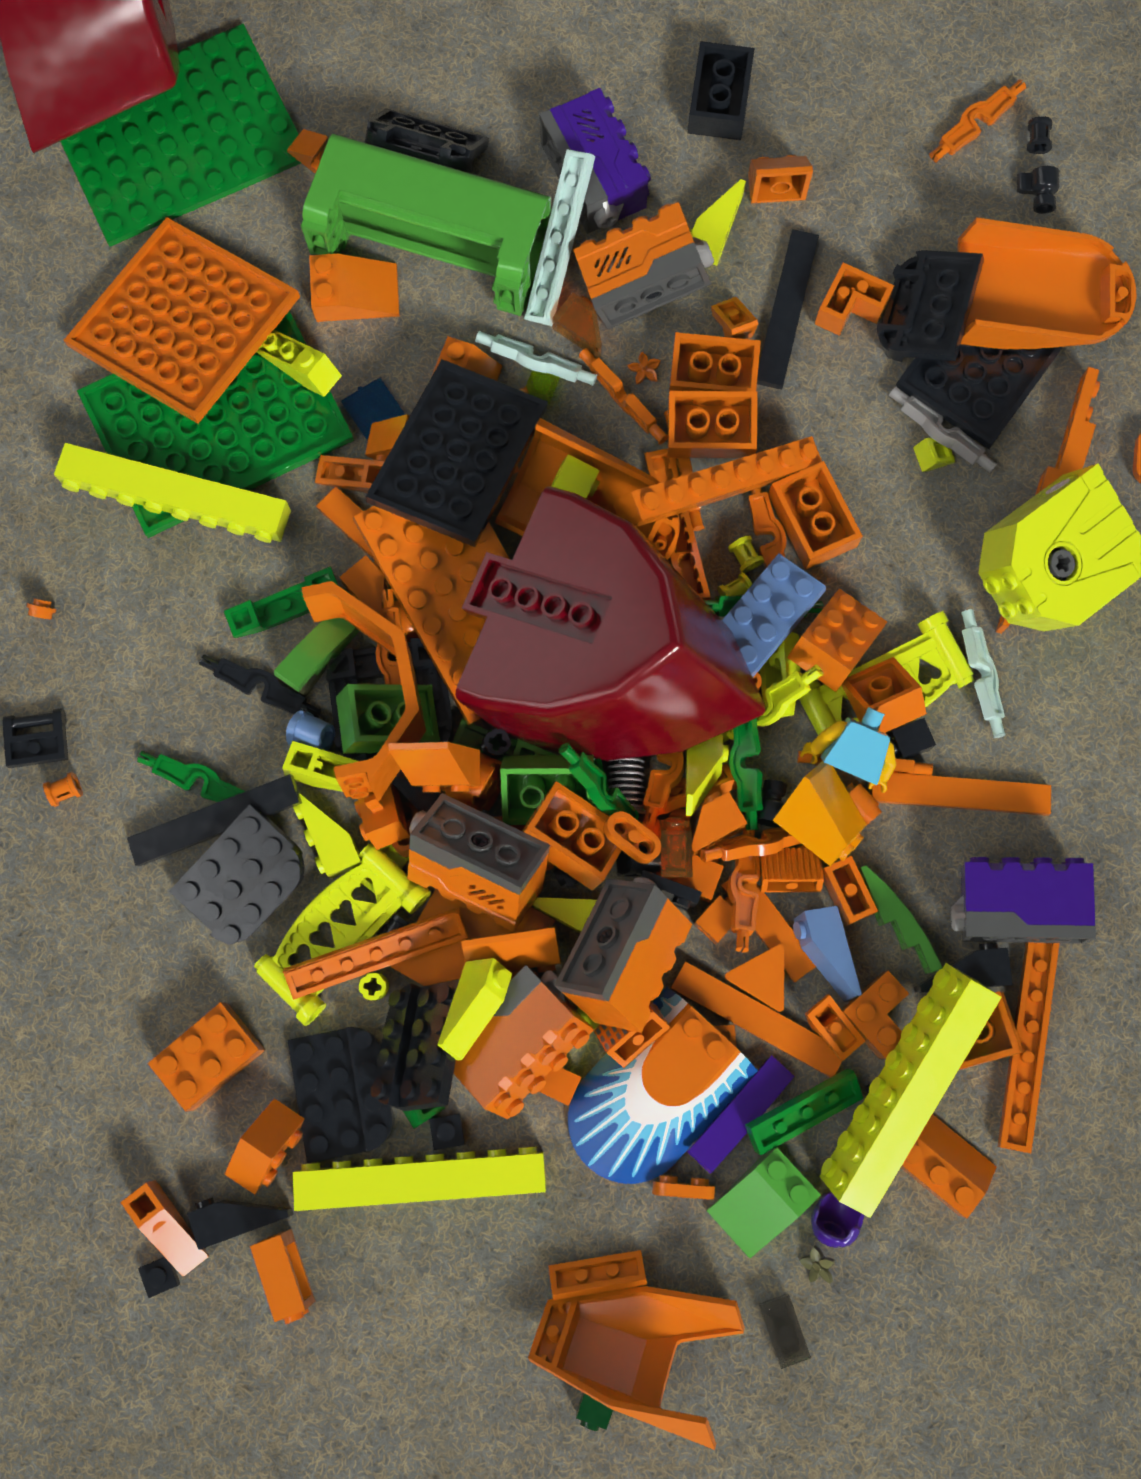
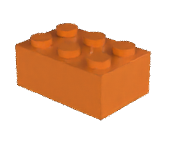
M675 332L669 391H756L761 341Z
M669 391L667 458H742L755 454L757 451L758 391Z
M824 461L771 484L768 493L769 499L805 570L857 548L863 535Z
M839 588L800 637L787 658L805 671H808L817 664L823 672V676L817 679L837 692L885 627L887 621Z
M220 1002L147 1064L184 1111L189 1112L195 1111L261 1055L265 1048L228 1003Z

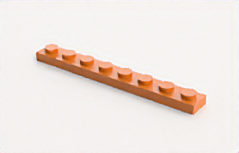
M1028 942L1025 944L1014 1023L1023 1053L1012 1055L1009 1059L997 1146L1000 1148L1025 1153L1032 1152L1060 943Z

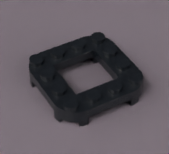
M410 638L411 642L407 643L412 656L417 684L432 685L440 737L439 742H450L454 732L449 690L419 638ZM351 647L342 650V653L334 659L329 669H327L326 680L329 685L335 728V744L344 757L363 761L373 758L378 752L343 754L336 696L347 684H359V681L383 678L384 675L377 665L376 647L353 650ZM389 653L390 661H397L396 657Z

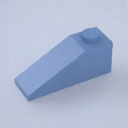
M838 906L807 910L793 919V931L795 937L800 942L801 949L844 1002H849L862 995Z

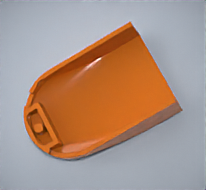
M976 217L958 238L957 252L983 253L984 263L961 344L997 349H1040L1089 345L1105 341L1115 335L1129 321L1133 314L1136 303V284L1133 273L1126 261L1122 263L1119 257L1112 251L1114 247L1096 236Z

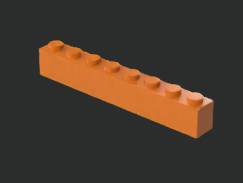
M810 436L632 491L615 501L613 505L618 516L639 527L770 485L820 463L822 460L814 439Z

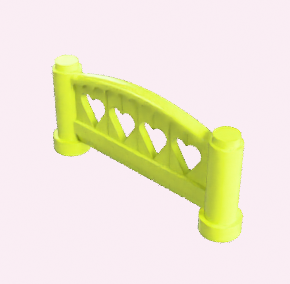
M944 611L938 612L917 624L922 633L921 636L853 669L849 676H852L894 657L922 687L925 708L940 697L951 685L957 684L960 689L975 681L972 676L974 675L972 669L946 624L949 620ZM920 659L938 668L941 673L938 679L931 678L928 684L920 683L918 679ZM818 679L809 684L811 690L799 698V701L817 735H819L831 725L842 721L843 697L847 700L849 699L842 685L835 692L825 684L821 686Z
M372 843L368 844L360 852L359 857L362 859V863L359 866L351 869L328 885L306 906L286 933L276 954L272 957L265 954L254 965L257 969L256 973L297 1013L296 1018L304 1026L313 1022L322 1013L327 1004L318 996L324 989L294 1000L292 998L283 969L291 966L289 959L293 954H298L299 947L307 945L312 959L372 938L401 907L412 914L431 895V891L428 888L408 880V874L381 849L376 850ZM370 878L372 880L377 903L359 901L352 897L353 890L361 887L363 879ZM344 900H349L352 904L356 926L337 923L331 918L332 912L340 909V904ZM324 922L329 923L331 926L335 948L314 945L310 941L311 934L319 931V926Z

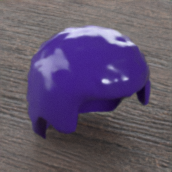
M832 1192L826 1193L819 1199L811 1215L813 1234L819 1242L829 1247L849 1246L857 1239L860 1233L864 1214L839 1202Z

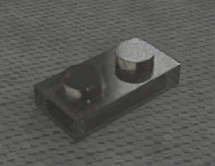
M787 1293L759 1303L758 1305L780 1368L783 1369L811 1359L789 1294Z

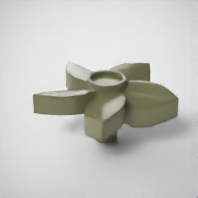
M817 1246L813 1247L810 1256H805L799 1261L803 1267L811 1269L809 1272V1282H814L821 1276L826 1282L831 1284L833 1279L828 1269L834 1265L835 1259L823 1258V1252Z

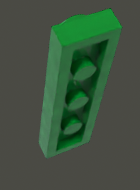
M847 1068L745 1124L754 1151L761 1156L862 1100L863 1095L855 1071Z

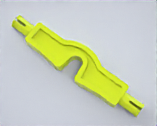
M815 664L805 673L796 671L784 680L767 688L765 695L768 701V708L763 715L757 717V727L769 726L778 721L785 714L790 704L811 690L809 684L823 676L822 669ZM733 729L723 733V743L729 739L734 740Z

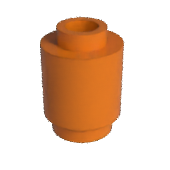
M850 783L846 787L867 825L882 813L878 808L879 803L861 783L856 787L853 783Z

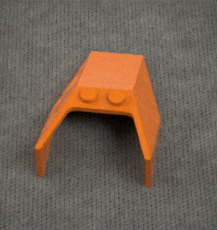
M648 1286L554 1301L549 1299L547 1300L528 1359L530 1362L612 1410L715 1450L717 1443L706 1417L665 1410L661 1408V1402L675 1350L680 1343L744 1334L745 1326L737 1301Z

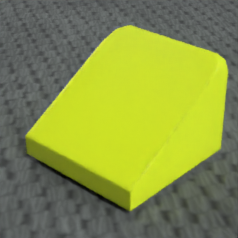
M925 438L913 447L922 472L955 463L951 448L941 445L932 438Z

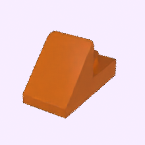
M303 129L287 149V152L316 174L329 137Z
M737 297L711 306L712 316L723 327L724 337L740 339L753 337L758 326V320Z
M829 994L805 1013L811 1029L824 1039L835 1055L842 1061L865 1042L864 1038Z

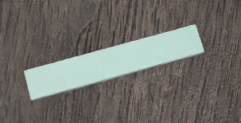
M566 150L524 317L525 320L548 326L553 325L595 156L590 153Z

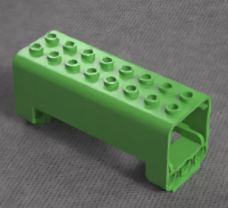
M332 134L327 142L303 206L301 228L309 252L312 255L340 254L342 250L345 251L350 235H354L494 276L495 280L492 290L495 291V297L493 302L496 304L497 309L521 316L522 311L526 310L542 250L551 214V197Z

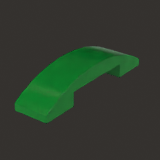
M329 566L305 576L304 582L254 603L248 600L224 610L233 637L239 638L255 634L310 613L303 598L302 587L329 581L338 585L332 567Z

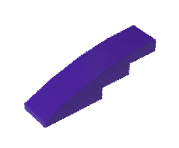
M771 1055L758 1069V1072L700 1135L687 1153L711 1174L747 1134L745 1124L762 1116L795 1076Z

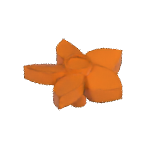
M641 352L639 363L627 365L629 370L637 372L635 377L636 385L643 382L645 377L650 381L657 382L655 370L659 367L661 360L654 358L648 361L647 355Z

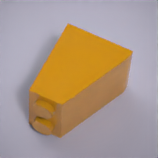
M823 761L804 776L773 819L775 823L830 867L838 859L844 861L864 839L860 833L867 825L834 767Z

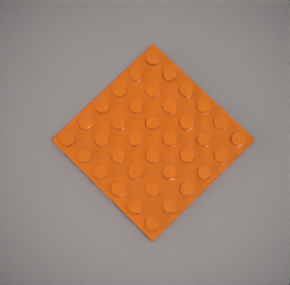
M166 217L66 336L64 342L69 348L199 424L267 339L268 335L273 332L297 302L300 295L295 288Z

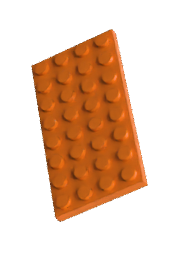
M372 506L353 516L354 523L466 723L470 725L481 719L480 716L456 699L455 693L486 621L469 615L462 609V606L486 552L509 559L490 523L488 522L476 547H473L376 506Z

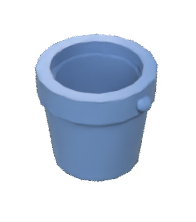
M303 710L297 711L292 716L286 729V741L289 746H291L292 741H296L327 751L333 744L335 737L333 725Z

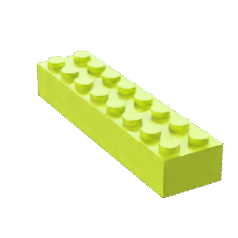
M947 963L935 974L932 987L927 995L919 1001L916 1014L911 1022L903 1028L900 1041L895 1049L887 1055L884 1068L879 1076L871 1082L868 1095L863 1103L855 1109L852 1122L847 1130L841 1133L836 1149L831 1157L825 1160L821 1168L819 1177L837 1200L869 1218L873 1215L1002 998L977 980Z

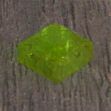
M532 370L526 387L530 395L548 402L547 404H550L560 377Z

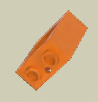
M288 1229L250 1246L274 1322L284 1319L285 1324L303 1318L305 1314L309 1313L308 1308L315 1302L292 1229Z

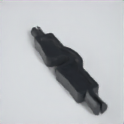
M206 654L201 657L203 660L200 659V666L213 671V675L217 679L230 684L245 695H250L258 683H264L265 687L261 701L266 705L282 709L293 715L297 711L303 710L318 718L317 714L320 715L321 709L306 703L307 699L303 695L282 686L275 676L265 670L258 668L246 669L225 658H221L219 662Z

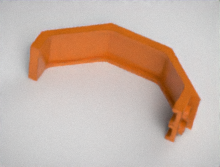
M332 581L302 587L303 598L314 623L334 618L345 619L397 659L405 700L403 715L376 756L368 760L334 767L336 780L346 798L360 799L373 792L379 802L400 771V767L388 750V743H418L426 732L412 656L404 631Z

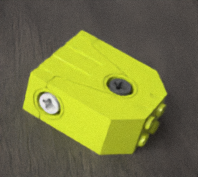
M1099 463L1062 475L984 533L978 574L983 581L984 588L992 595L998 605L999 613L1008 623L1044 632L1079 626L1141 577V535L1133 525V521L1125 507L1120 503L1119 497L1109 480L1103 474Z

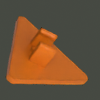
M778 944L725 974V979L777 1012L783 1011L784 946Z

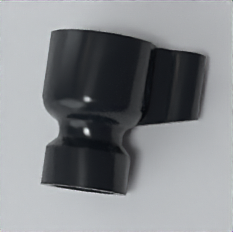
M1040 166L1031 173L1017 174V192L1036 195L1033 200V211L1036 213L1046 214L1056 209V197L1054 194L1059 189L1060 171L1055 166Z
M764 780L762 790L764 793L762 798L763 809L757 811L758 824L775 828L780 827L773 819L784 805L782 798L786 795V783L777 780Z

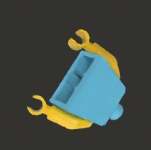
M868 707L861 722L847 717L845 721H838L822 731L812 742L804 744L800 757L807 753L812 754L811 764H816L819 755L822 754L820 758L824 763L868 781L869 789H872L873 785L881 784V792L883 793L887 791V781L896 767L894 745L887 734L878 730L885 714L871 707Z

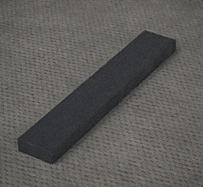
M795 229L791 231L759 363L758 385L780 390L783 388L819 238L817 234Z
M291 774L128 837L127 840L135 866L148 864L220 836L251 803L267 817L302 804L294 776Z

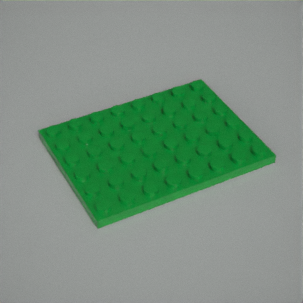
M244 23L178 51L180 70L176 84L172 89L60 141L109 247L161 225L166 217L173 220L301 164V162L287 152V149L299 134Z
M289 311L274 330L307 345ZM257 352L199 424L115 374H111L77 390L107 454L248 491L319 458L320 455L328 454L355 441L330 391L323 397L307 389ZM134 504L132 506L147 538L184 522L173 517L172 513L161 511L160 514H156L144 509L142 505Z

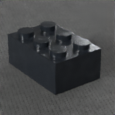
M700 41L689 113L688 134L741 140L755 48Z

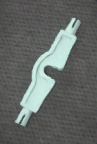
M481 331L477 333L476 343L491 347V352L515 360L528 369L549 373L574 383L579 380L594 386L597 374L582 370V365L550 352L543 356H536L533 354L534 349L532 345L499 334L494 337Z
M965 610L961 612L966 628L962 630L968 662L970 667L981 673L982 677L976 680L974 686L983 717L990 722L993 738H1000L1006 736L1001 720V718L1005 717L998 691L999 680L997 670L989 655L983 629L977 627L974 610Z

